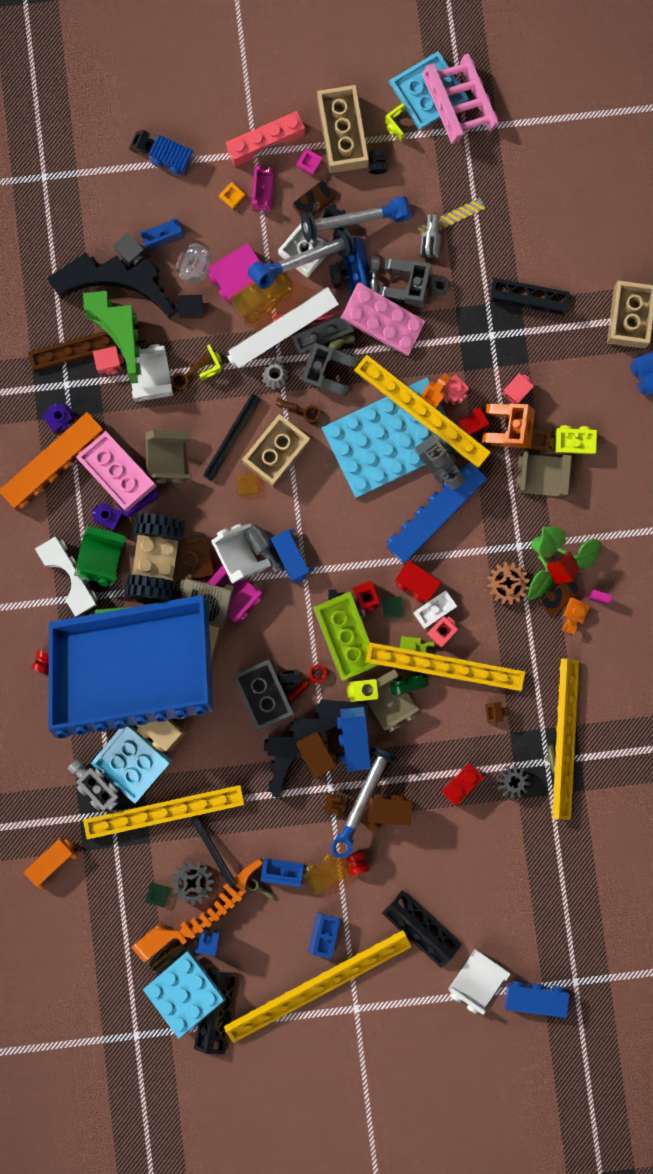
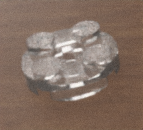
M193 243L187 246L189 249L186 252H181L176 263V271L179 273V277L188 283L205 279L206 271L212 258V253L206 247Z

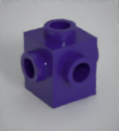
M62 402L59 404L54 403L42 415L55 435L61 431L65 432L75 422L72 418L75 414L69 405L65 407Z

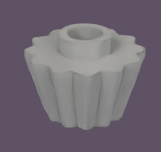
M278 363L274 365L269 364L262 373L263 382L273 390L275 388L280 389L282 385H286V380L289 378L287 376L288 371L284 369L283 365ZM277 373L279 377L277 379H273L271 377L272 374Z

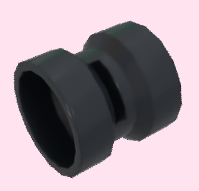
M381 149L369 151V173L373 175L387 173L388 164L385 161L387 159V151Z

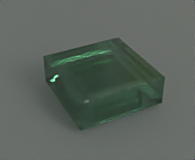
M402 596L382 598L384 618L404 616Z
M151 882L145 902L165 907L170 887Z

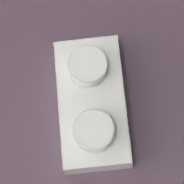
M445 590L417 609L413 614L423 629L455 609L457 605Z

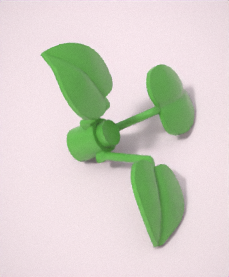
M542 527V536L536 537L531 544V548L539 554L538 559L542 561L545 571H539L533 578L527 596L530 600L545 595L554 584V579L547 569L548 564L544 558H550L557 551L562 554L567 552L560 549L566 541V532L560 528ZM587 540L580 547L578 555L572 554L574 559H578L576 563L580 569L588 568L597 560L602 545L598 540Z

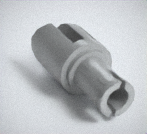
M430 214L427 216V229L422 234L420 258H426V256L427 258H439L441 235L438 233L439 215L433 214V217H431L432 215Z

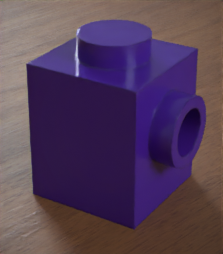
M101 502L99 506H95L92 512V520L116 532L124 514Z

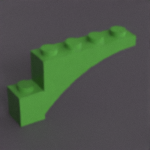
M107 291L83 293L84 311L87 320L95 322L115 341L126 361L130 383H139L138 375H141V365L137 363V358H140L139 346H136V341H139L138 329H135L134 324H138L137 313H133L131 305L113 307L112 298H108Z

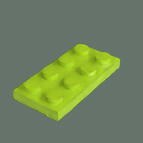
M351 592L313 607L342 681L378 666V664L365 662L370 641Z

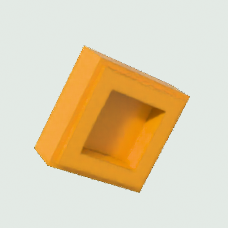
M232 182L219 195V198L232 210L246 197V194Z

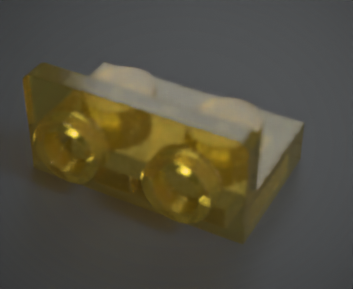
M331 853L323 857V862L316 866L313 863L304 869L305 873L302 874L314 896L349 876L340 858H335Z

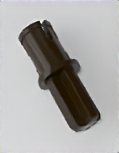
M177 940L166 951H162L163 954L150 964V969L155 974H158L168 964H173L174 960L186 951L187 948L180 940Z

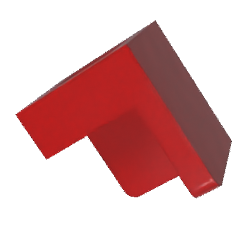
M480 407L458 422L462 430L470 436L489 426V422Z
M570 551L564 554L561 561L548 563L547 569L556 584L573 582L579 571V567Z

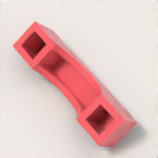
M295 111L227 141V151L236 167L252 160L256 154L269 146L278 143L288 144L304 137L305 127L298 112Z

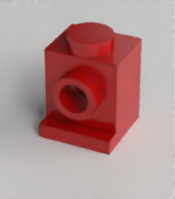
M372 580L352 588L361 611L365 609L367 613L377 609L376 605L380 602ZM369 595L370 601L365 602L363 596Z

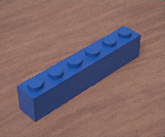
M471 462L467 466L462 464L458 468L465 478L464 483L460 487L450 489L444 483L442 485L444 489L439 494L435 492L428 499L430 503L426 507L422 505L414 513L416 517L412 521L408 519L401 526L402 531L397 536L394 533L388 539L387 543L389 545L386 549L403 565L486 481L487 478Z

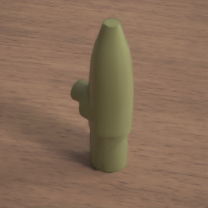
M548 745L546 747L548 756L545 757V761L550 763L551 770L555 775L556 754L553 745Z

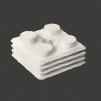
M300 224L278 249V254L283 259H287L302 253V247L304 249L309 247L308 250L327 243V241L317 234L316 241L311 239L308 243L304 238ZM325 257L299 266L296 269L308 278Z

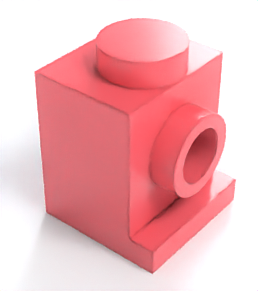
M443 616L426 635L441 648L458 630L455 627L457 624L449 616L447 619ZM444 627L446 629L445 635L440 634V628Z

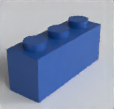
M364 707L340 709L341 717H337L338 729H342L343 734L339 735L340 747H344V752L341 753L342 765L346 764L347 772L371 769Z
M517 980L507 983L504 1002L506 1010L567 1018L569 993L564 991V987L552 986V989L544 988V984L532 983V986L524 985L523 981Z

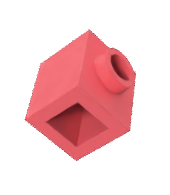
M116 346L93 351L96 369L99 374L106 373L107 375H112L122 369L121 363H124L122 352H118Z
M519 373L503 390L502 395L512 404H519L534 387L531 384L532 380L528 376H522Z
M455 374L443 388L447 392L445 398L452 406L457 402L461 404L468 397L466 393L469 387Z

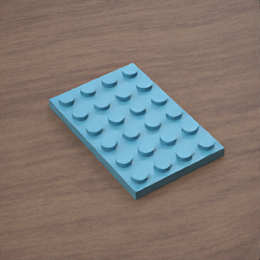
M425 378L408 387L421 396L430 382L428 378ZM387 397L322 427V431L355 498H359L425 466L414 448L434 435ZM439 404L436 410L447 417L441 404ZM448 445V448L445 449L448 454L455 451Z

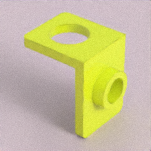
M404 103L387 114L385 118L387 130L392 136L395 135L400 142L404 139V133L393 120L404 112Z
M210 344L207 345V348L216 367L199 375L201 381L222 372L219 365L222 360L217 351L213 352Z
M376 679L349 682L347 693L348 697L351 698V702L378 699ZM365 684H369L373 688V693L370 696H365L362 693V687Z

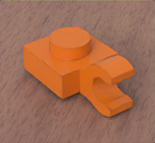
M444 373L437 383L431 381L420 397L436 409L447 394L443 388L450 381L451 377Z
M570 598L563 614L568 619L562 631L574 635L577 630V623L583 624L590 606L575 598Z

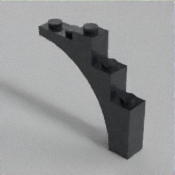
M84 253L47 278L60 299L89 287H120L146 297L158 306L168 319L175 315L173 310L175 305L170 298L166 299L162 293L165 291L160 283H155L160 279L158 275L160 270L155 262L150 263L148 258L130 269L124 259L120 260L116 255L98 267L99 264L94 256L89 257L87 253Z
M320 699V704L316 703L315 715H319V719L295 717L294 722L290 721L289 733H293V737L269 736V740L265 739L264 751L267 752V756H275V760H271L270 772H274L273 780H269L268 791L272 792V797L281 796L283 780L287 770L299 752L295 742L315 731L321 734L334 727H338L337 717H341L340 709L364 707L367 723L368 703Z

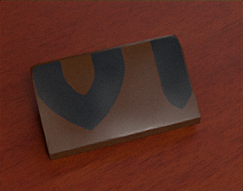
M321 180L294 201L293 208L300 217L303 213L307 215L308 212L314 215L334 200L335 197L324 180Z
M575 581L562 583L538 602L547 614L552 617L568 604L570 598H577L582 593Z

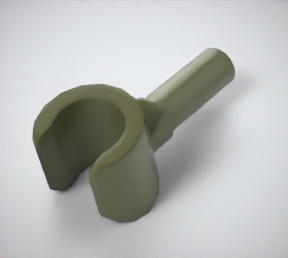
M251 879L256 883V888L252 889L247 886L248 890L258 891L270 899L274 897L272 893L260 886L258 880Z

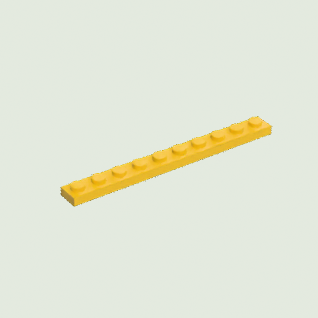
M402 930L332 969L321 973L319 976L304 982L291 991H287L265 1005L250 1011L237 1020H233L224 1026L225 1031L232 1042L235 1043L410 949L412 946Z

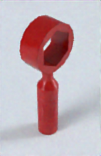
M314 665L309 672L310 679L297 686L294 691L287 695V698L292 702L308 688L312 681L317 683L324 681L327 676L325 667ZM316 667L324 671L325 676L320 680L314 679L312 676V671Z

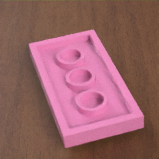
M361 283L356 285L340 318L405 356H409L425 323L423 319Z
M106 431L76 456L81 464L126 513L157 487Z

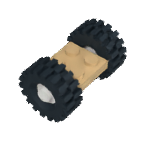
M136 513L133 534L137 536L133 572L132 575H127L125 596L161 602L174 600L177 582L173 581L178 541H183L185 526L183 519L165 515Z

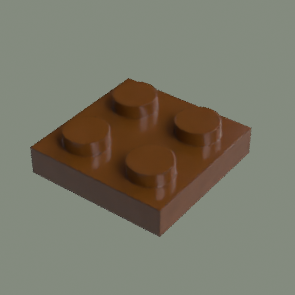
M206 536L178 542L173 574L174 580L177 583H180L182 579L185 580L188 574L192 575V580L214 575Z

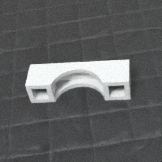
M54 537L35 548L46 567H59L66 570L71 578V591L65 600L75 617H80L98 606L96 603L99 600L93 590L89 591L86 586L88 581L80 580L78 576H74L77 562L73 556L69 557L66 553L68 547L63 539L59 540L57 537Z

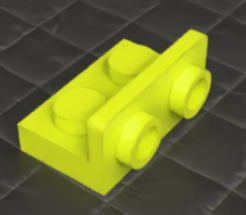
M567 425L560 426V428L555 430V453L596 454L597 430H591V427L588 426L572 429V426Z

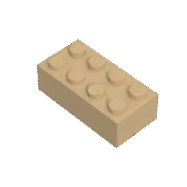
M356 85L317 91V102L329 172L336 173L367 168L369 159Z

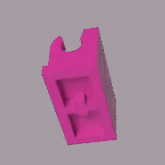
M255 166L252 210L272 211L275 173H273L270 167H268V170H262L261 166Z

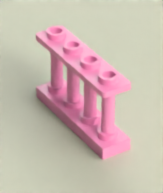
M469 54L463 56L460 65L439 71L433 63L427 65L422 73L451 144L459 142L464 135L463 132L486 124L488 130L492 131L498 124V116L491 107L490 97L485 93L483 81L478 76L475 62L470 58ZM464 72L468 81L446 88L443 86L441 79ZM471 89L475 100L456 106L451 104L449 96ZM479 107L483 116L461 124L456 114Z

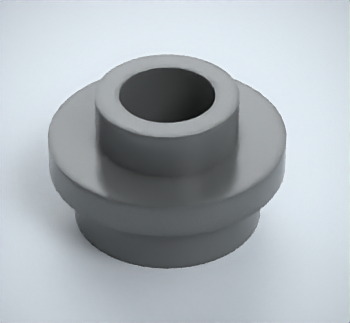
M436 276L430 283L431 291L439 296L446 294L450 287L448 279L444 276ZM438 283H441L443 285V288L438 289L436 285Z

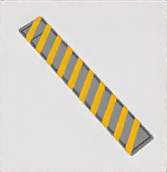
M481 198L441 216L438 231L485 209ZM427 223L418 227L421 236L427 229Z

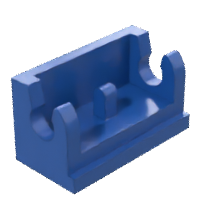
M177 217L173 218L170 222L147 231H140L147 251L184 238Z
M264 858L261 881L301 887L304 864Z
M321 912L316 913L308 948L309 953L332 959L340 918L333 915H325Z
M205 929L200 936L195 953L216 956L221 930L216 929L212 938L210 936L206 938L207 929Z

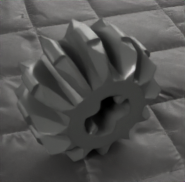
M513 765L512 772L510 767L506 766L507 774L503 771L499 772L504 778L496 779V782H503V785L497 787L498 790L505 788L502 795L507 796L510 792V799H514L515 792L518 798H522L520 791L528 793L524 785H531L530 782L524 781L530 777L529 774L522 776L525 771L524 768H521L517 773V765ZM511 777L518 779L515 788H513V785H509Z

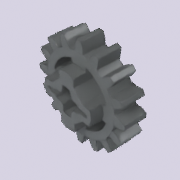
M191 860L189 866L185 862L182 863L183 869L177 867L175 870L178 874H172L171 876L175 881L171 882L170 885L176 888L172 893L178 892L177 900L184 898V904L188 900H191L192 905H195L196 900L202 903L203 896L209 898L207 891H213L210 884L214 883V880L209 879L213 873L206 872L207 865L201 868L200 861L197 865H194L193 860ZM195 869L198 872L196 874H189L186 870ZM199 876L195 883L197 887L192 886L186 890L189 884L188 878L192 880ZM203 876L206 880L205 888L201 885V878ZM180 877L184 881V887L182 888V890L179 886ZM194 891H195L197 894H199V895H197V896H188V895H187L188 892H194Z

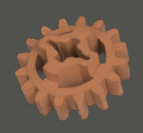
M504 562L502 568L499 564L496 565L497 571L491 570L490 573L493 576L487 577L491 584L486 585V588L492 589L489 595H495L494 601L501 599L502 605L506 601H508L509 605L513 604V600L517 603L520 602L519 596L524 598L526 594L523 591L529 590V587L525 586V584L530 582V579L524 578L527 572L521 573L522 566L515 568L514 562L510 566H508L507 562ZM511 571L516 573L519 578H515L513 575H511ZM502 572V579L495 581L497 575ZM506 579H508L509 582L514 583L509 588L507 587V585L499 584L504 583ZM521 586L519 592L514 595L515 587ZM497 589L502 590L505 593V596L501 595L497 591Z

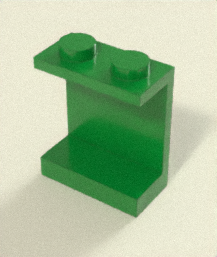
M87 526L83 534L74 576H78L83 581H97L102 586L113 585L117 578L115 573L126 536Z

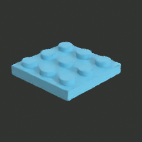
M439 51L389 80L390 86L401 103H404L406 111L419 131L440 119V115L422 75L426 66L433 63L439 71L449 68ZM454 75L441 79L443 86L446 88L459 85ZM465 92L449 96V100L454 106L469 101Z
M131 725L124 729H119L91 762V765L98 768L112 784L133 803H136L172 760L162 751L160 752L156 749L148 738H144Z
M187 951L143 989L178 1039L187 1034L226 1000L191 951Z

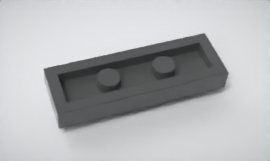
M343 313L293 333L291 337L299 354L312 349L314 342L324 344L352 332L351 324L340 319Z

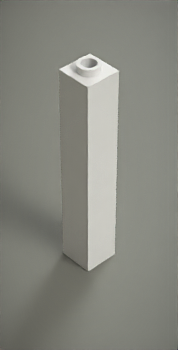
M326 287L229 349L230 355L227 357L233 366L237 365L240 368L339 304L329 288Z

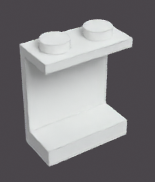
M153 344L147 349L141 350L139 348L140 358H137V363L141 365V375H138L139 383L132 384L134 401L139 402L172 396L173 389L165 347L160 346V344Z
M242 523L237 524L230 531L227 528L223 529L211 541L232 583L261 573L271 566L268 559L260 562L257 561L249 543L245 539L244 532L252 527L251 523L244 526Z
M474 949L448 988L451 992L450 997L459 1003L461 1001L467 1003V1008L477 1015L480 1012L484 1015V1008L503 980L506 981L510 973L477 949Z

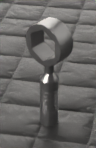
M371 256L369 260V273L372 274L370 285L371 290L378 293L376 274L379 273L380 259L378 256Z

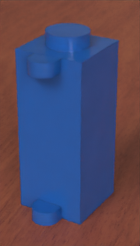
M294 528L270 539L291 582L296 581L298 584L308 579L307 575L315 571L314 567L307 568L291 536L295 532Z

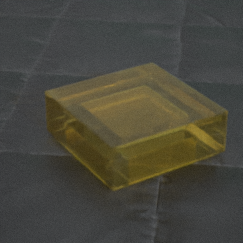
M255 473L236 476L238 496L258 494Z

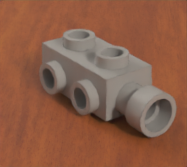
M77 758L69 765L67 769L72 774L75 773L79 778L76 781L78 784L76 788L83 796L89 795L92 799L90 803L96 810L102 809L105 811L108 809L111 811L118 804L116 800L120 797L117 794L119 790L112 783L108 784L103 779L105 775L98 768H90L88 770L80 758ZM90 778L95 779V785L92 786L89 784ZM103 793L109 794L108 800L103 799Z

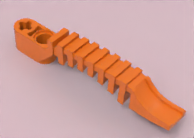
M261 859L256 860L234 877L237 882L236 886L240 889L239 892L233 887L230 888L228 883L223 886L233 897L230 898L223 891L219 897L226 904L223 905L217 899L214 902V906L218 910L215 911L211 906L207 910L210 917L203 912L199 916L203 922L200 923L194 917L190 921L193 927L185 920L180 924L181 929H168L160 922L131 948L145 963L173 938L179 939L184 945L188 941L187 937L193 939L196 937V933H202L205 930L204 927L207 926L209 928L213 924L212 921L215 920L217 922L221 914L225 915L228 912V908L232 909L236 905V901L240 902L243 899L242 896L247 891L246 882L249 875L263 864V861Z

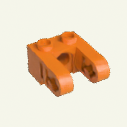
M486 404V416L509 418L508 431L505 434L483 433L481 444L499 447L531 448L535 417L534 408L528 404Z

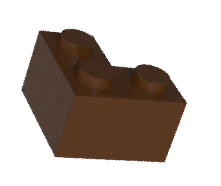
M315 731L295 742L315 779L336 768L334 763L337 762V759L331 750L327 751L325 745L328 743L322 733L318 734Z
M375 794V798H369L367 822L411 826L412 801L407 800V796L391 795V799H389L387 795Z

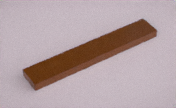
M142 322L134 324L139 334V341H136V344L147 342ZM104 331L28 352L32 370L36 372L94 356L93 351L115 346L119 349V347L108 333Z

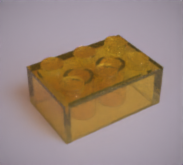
M286 272L277 275L273 284L266 289H260L253 281L231 296L232 307L245 325L249 323L254 324L261 318L260 315L264 312H271L276 308L278 302L281 300L284 302L292 296L293 281Z

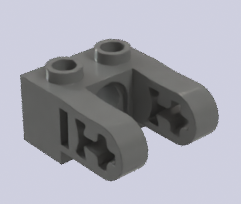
M386 259L383 270L387 273L410 277L409 284L405 290L380 287L378 294L394 303L425 308L433 273L431 263Z
M314 342L301 380L346 396L349 386L324 377L325 368L330 359L356 368L360 359Z
M432 435L414 449L439 484L445 482L450 489H456L465 481V478L455 465L458 461L452 453L448 454L445 449L448 447L442 438L438 440Z

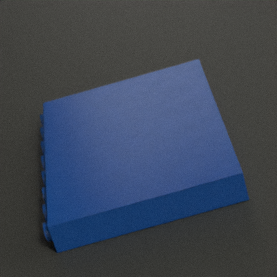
M203 595L49 622L48 730L55 738L64 739L71 735H86L89 732L95 731L105 732L107 729L113 728L124 729L131 725L142 726L149 722H165L167 719H184L191 715L202 716L213 712L209 605Z

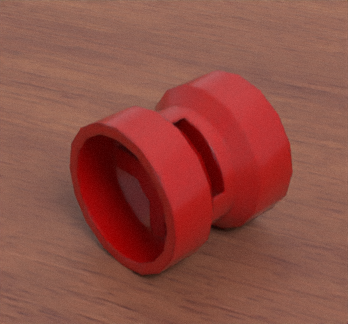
M37 650L35 655L36 661L32 663L31 669L49 675V654Z
M364 851L352 853L346 857V861L350 864V876L369 871L368 864L365 863L366 856Z

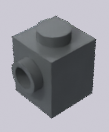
M128 233L113 245L115 251L130 267L144 260V249Z

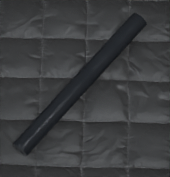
M197 815L192 817L193 825L230 888L237 885V882Z

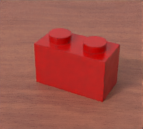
M409 560L394 580L397 583L396 587L403 592L409 591L412 593V598L420 604L423 602L427 603L441 584L440 581Z
M467 763L440 792L454 806H457L484 777L470 763Z

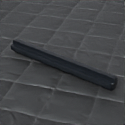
M251 394L204 472V478L212 481L260 402V398L255 394Z

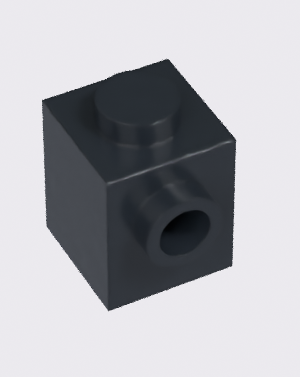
M179 295V301H175V313H179L180 319L203 318V296Z

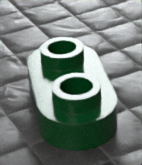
M416 672L411 677L396 678L390 684L391 693L401 695L425 688L429 685L428 676L421 672Z

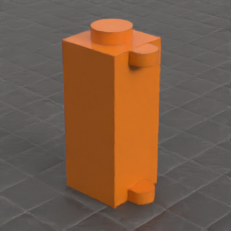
M58 839L23 873L36 887L43 891L45 889V886L42 884L70 857L74 860L78 858L72 850L74 848L73 844L68 839Z

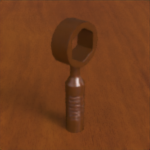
M205 354L190 367L189 372L186 374L181 372L174 374L171 378L173 388L177 391L187 389L189 385L188 377L191 374H195L211 360L210 357ZM178 376L186 380V384L181 388L174 384V380Z
M280 398L276 400L275 405L293 412L303 413L305 421L310 424L317 423L321 418V411L315 405H310L304 410L297 404ZM310 409L318 411V417L315 420L308 419L306 416V412Z

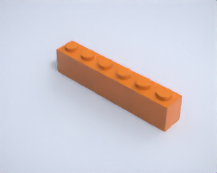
M86 412L0 489V494L16 511L19 509L23 510L29 505V500L33 496H39L49 482L52 484L59 478L58 474L61 471L71 468L76 456L101 436L104 430Z

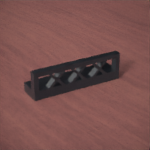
M493 278L489 302L565 316L569 308L570 292ZM496 284L504 285L508 292L495 290ZM517 288H522L527 295L515 294L513 291ZM537 291L542 292L546 299L536 298L532 295ZM556 295L565 296L564 303L553 301L551 298Z
M403 890L399 892L392 903L381 913L400 931L403 930L406 937L440 968L451 961L462 945ZM403 899L407 903L408 909L403 908L398 901ZM414 914H419L423 922H418ZM429 927H433L437 931L438 936L432 935ZM444 941H448L454 946L452 951L445 947Z
M208 968L207 974L223 996L227 998V1005L223 1009L219 1005L198 1023L194 1049L205 1054L225 1055L228 1034L224 1026L231 1022L239 973ZM226 977H231L230 985L226 988L224 986ZM222 1017L224 1020L223 1025L220 1028H218V1021ZM219 1037V1049H213L214 1041Z

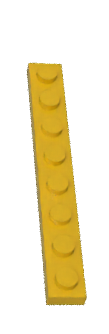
M368 355L355 368L354 372L439 439L442 438L448 446L471 462L477 469L491 453Z
M370 642L368 643L365 662L518 691H522L525 671Z
M561 659L552 807V819L571 820L579 676V660Z
M241 785L88 818L84 819L83 822L86 837L91 839L245 804Z

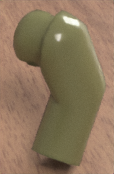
M345 334L333 339L329 343V347L340 351L343 344H354V334Z

